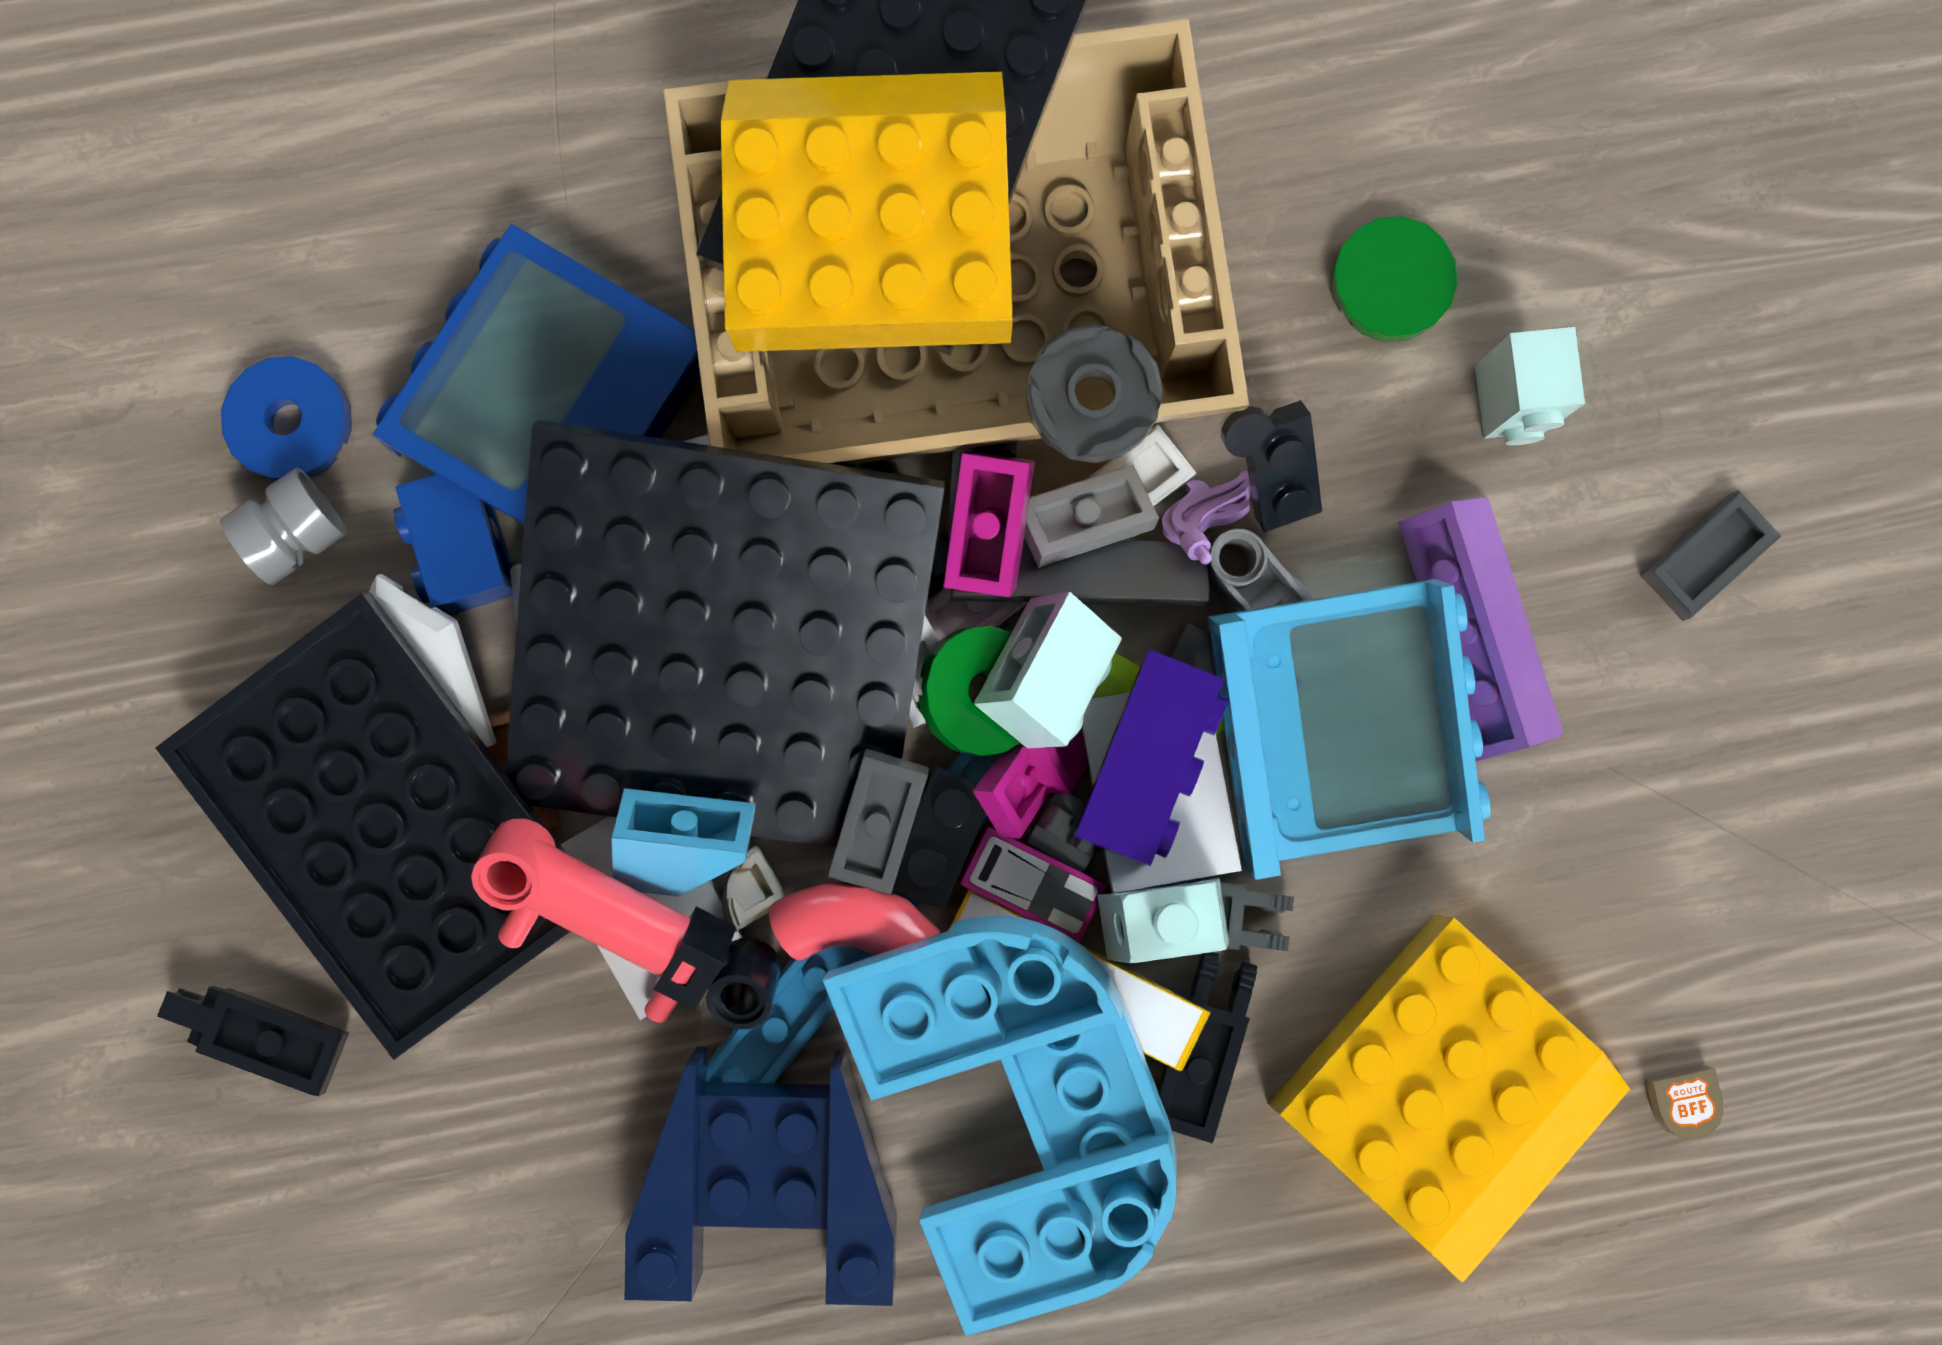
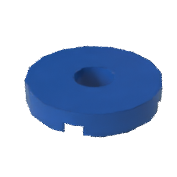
M293 356L267 358L245 369L229 387L221 408L222 435L232 456L255 474L277 481L298 467L312 478L327 471L338 459L336 455L341 450L343 442L347 444L352 431L351 405L341 385L315 363ZM287 405H298L301 411L299 427L288 435H277L274 430L273 420L278 410Z

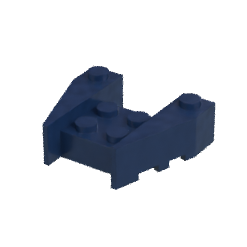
M697 1046L685 1065L625 1234L624 1300L691 1302L703 1274L704 1227L827 1229L825 1305L893 1306L896 1278L897 1212L891 1193L888 1192L879 1164L880 1158L859 1100L860 1094L846 1050L835 1051L830 1068V1085L706 1082L707 1047Z

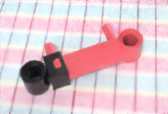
M511 819L501 823L493 832L474 865L471 878L474 890L483 901L501 910H511L498 932V938L503 945L509 948L520 947L540 915L657 975L658 977L653 988L655 991L644 1007L646 1016L653 1022H665L678 1002L695 1010L706 992L707 1009L712 1017L723 1026L733 1029H751L759 1026L768 1018L782 968L781 959L775 949L767 943L754 938H739L732 941L736 927L696 906L691 915L687 917L555 847V841L549 831L537 822L528 819Z

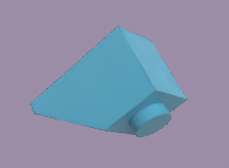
M624 788L612 834L613 878L642 893L679 897L746 862L755 814V803Z

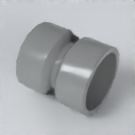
M298 467L265 489L266 502L248 500L220 519L221 528L237 554L260 579L272 586L303 564V550L318 555L348 534L346 525L333 504L317 484Z

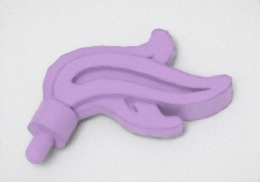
M1242 471L1236 479L1209 488L1203 481H1187L1186 491L1188 494L1173 504L1162 518L1164 536L1171 542L1180 545L1191 560H1199L1205 565L1209 564L1212 560V556L1209 553L1211 543L1204 535V532L1211 527L1234 523L1249 512L1251 488L1248 471Z

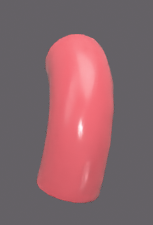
M824 882L796 891L773 902L769 907V919L775 937L788 955L797 961H803L820 951L833 947H855L875 956L941 934L939 929L907 899L892 893L889 895L845 882Z

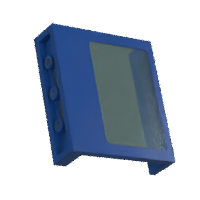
M510 224L501 239H493L485 248L479 262L480 271L467 290H460L452 298L445 314L446 323L433 342H426L416 353L411 364L412 375L400 393L391 395L381 406L376 418L377 428L372 435L397 456L406 455L525 525L532 426L537 420L661 438L698 380L700 367L694 329L515 225Z

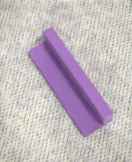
M1483 497L1449 502L1399 521L1398 524L1416 581L1437 579L1454 585L1455 593L1461 594L1466 606L1467 629L1460 632L1463 657L1467 656L1469 658L1475 676V692L1472 695H1468L1470 719L1476 720L1483 741L1482 756L1475 758V760L1479 761L1525 749L1562 736L1563 730L1488 498Z

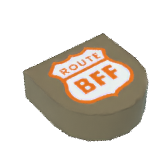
M1702 1066L1645 1079L1653 1114L1657 1122L1667 1132L1685 1139H1701L1712 1134L1720 1125L1724 1114L1723 1098L1715 1068Z

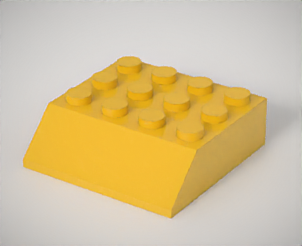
M1002 72L728 81L721 116L725 330L736 352L1011 343L1013 316L1006 113Z
M1434 915L1270 1100L1268 1105L1463 1283L1628 1093L1630 1088L1600 1048L1454 917Z

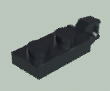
M209 986L205 996L182 988L178 989L177 992L167 991L157 1017L191 1029L187 1042L197 1047L195 1052L318 1097L326 1093L349 1035L347 1031L242 992L216 986Z

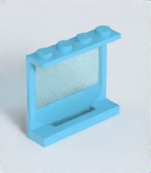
M1437 579L1208 617L1216 676L1224 679L1219 696L1228 699L1222 719L1243 864L1255 880L1281 876L1279 861L1417 837L1458 831L1472 843L1485 841L1483 820L1490 818L1491 808L1487 789L1482 781L1478 782L1475 758L1482 756L1483 741L1476 720L1470 719L1468 695H1472L1475 692V676L1469 658L1467 656L1463 657L1460 632L1467 629V611L1463 597L1460 593H1455L1454 585Z

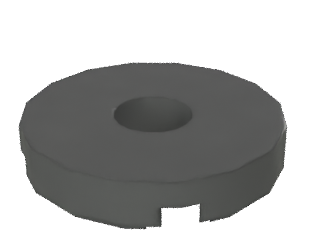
M1091 324L1067 329L1045 344L1030 370L1026 401L1031 423L1048 446L1067 458L1097 463L1120 458L1143 442L1158 418L1163 388L1157 363L1140 341L1129 334L1125 336L1119 331L1110 330V327ZM1085 378H1101L1112 388L1113 401L1107 407L1100 410L1087 409L1076 399L1074 390L1077 384Z

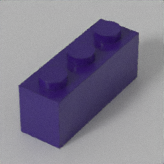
M1149 649L1143 658L1073 837L1145 866H1151L1155 855L1163 858L1167 857L1180 825V821L1170 818L1178 795L1181 793L1188 797L1191 796L1203 768L1204 760L1194 756L1202 734L1205 732L1213 736L1215 735L1228 703L1227 698L1218 695L1224 681L1223 678Z

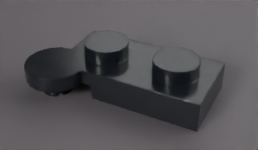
M1300 400L1274 409L1270 416L1261 408L1253 406L1247 407L1242 411L1233 412L1225 420L1221 428V439L1228 452L1237 457H1246L1254 515L1263 532L1321 513L1322 503L1312 418L1304 403Z

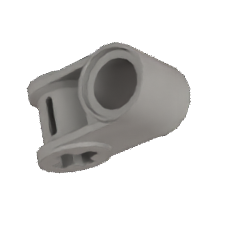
M1232 529L1210 542L1211 550L1209 553L1212 556V560L1207 564L1209 585L1230 608L1232 613L1275 606L1280 601H1282V604L1313 599L1302 583L1282 566L1262 542L1261 538L1253 532L1245 529ZM1232 545L1243 551L1247 559V568L1243 576L1235 577L1222 569L1219 562V554L1223 546Z

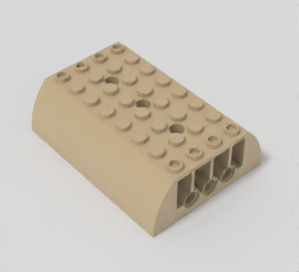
M1189 19L1075 34L1009 204L1013 316L1011 343L955 345L951 356L925 346L736 352L725 330L724 271L700 263L696 255L722 191L721 116L728 81L663 89L710 446L845 466L1041 439L1042 437L1031 423L1026 401L1030 370L1045 344L1067 329L1091 324L1110 327V330L1119 331L1125 336L1129 334L1144 345L1157 363L1163 392L1158 418L1155 423L1242 411L1249 406ZM759 76L737 80L767 79V76ZM1070 259H1084L1094 268L1095 278L1086 286H1071L1063 280L1060 274L1061 266ZM1085 378L1077 384L1074 390L1078 402L1090 410L1103 409L1113 401L1112 388L1101 378Z

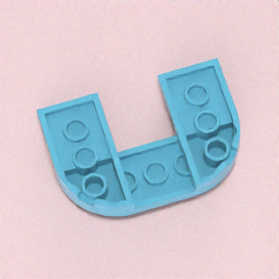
M982 916L953 922L950 931L826 973L823 983L871 1101L1001 1059L1044 1171L922 1208L919 1222L965 1336L1102 1296L1130 1280L1149 1262L1154 1255V1247L1162 1236L1167 1223H1171L1175 1207L1177 1181L1175 1141L1167 1114L1121 995L1108 972L1090 952L1069 936L1039 922L1010 916Z

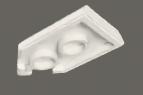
M376 575L369 592L377 600L486 747L497 743L458 621L436 607L431 609L403 592L401 585L385 575Z

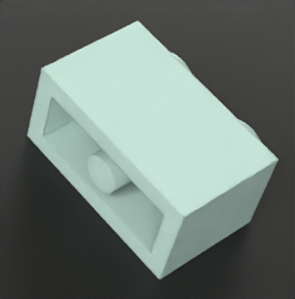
M1575 327L1510 333L1475 365L1483 438L1505 437L1506 445L1535 443L1544 439L1546 431L1563 426L1564 419L1585 404Z
M1071 592L1030 598L977 696L974 705L1026 748L1067 746L1069 741L1080 731L1084 723V712L1095 690L1108 676L1112 666L1111 659L1122 637Z

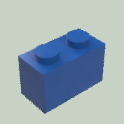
M438 474L395 487L401 506L394 508V519L403 541L406 544L412 543L418 566L411 569V575L415 590L422 603H430L431 608L436 607L450 616L513 596L510 575L512 564L494 507Z

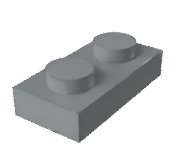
M1130 465L1030 497L1024 537L1038 568L1152 531L1155 529L1159 517L1134 465Z

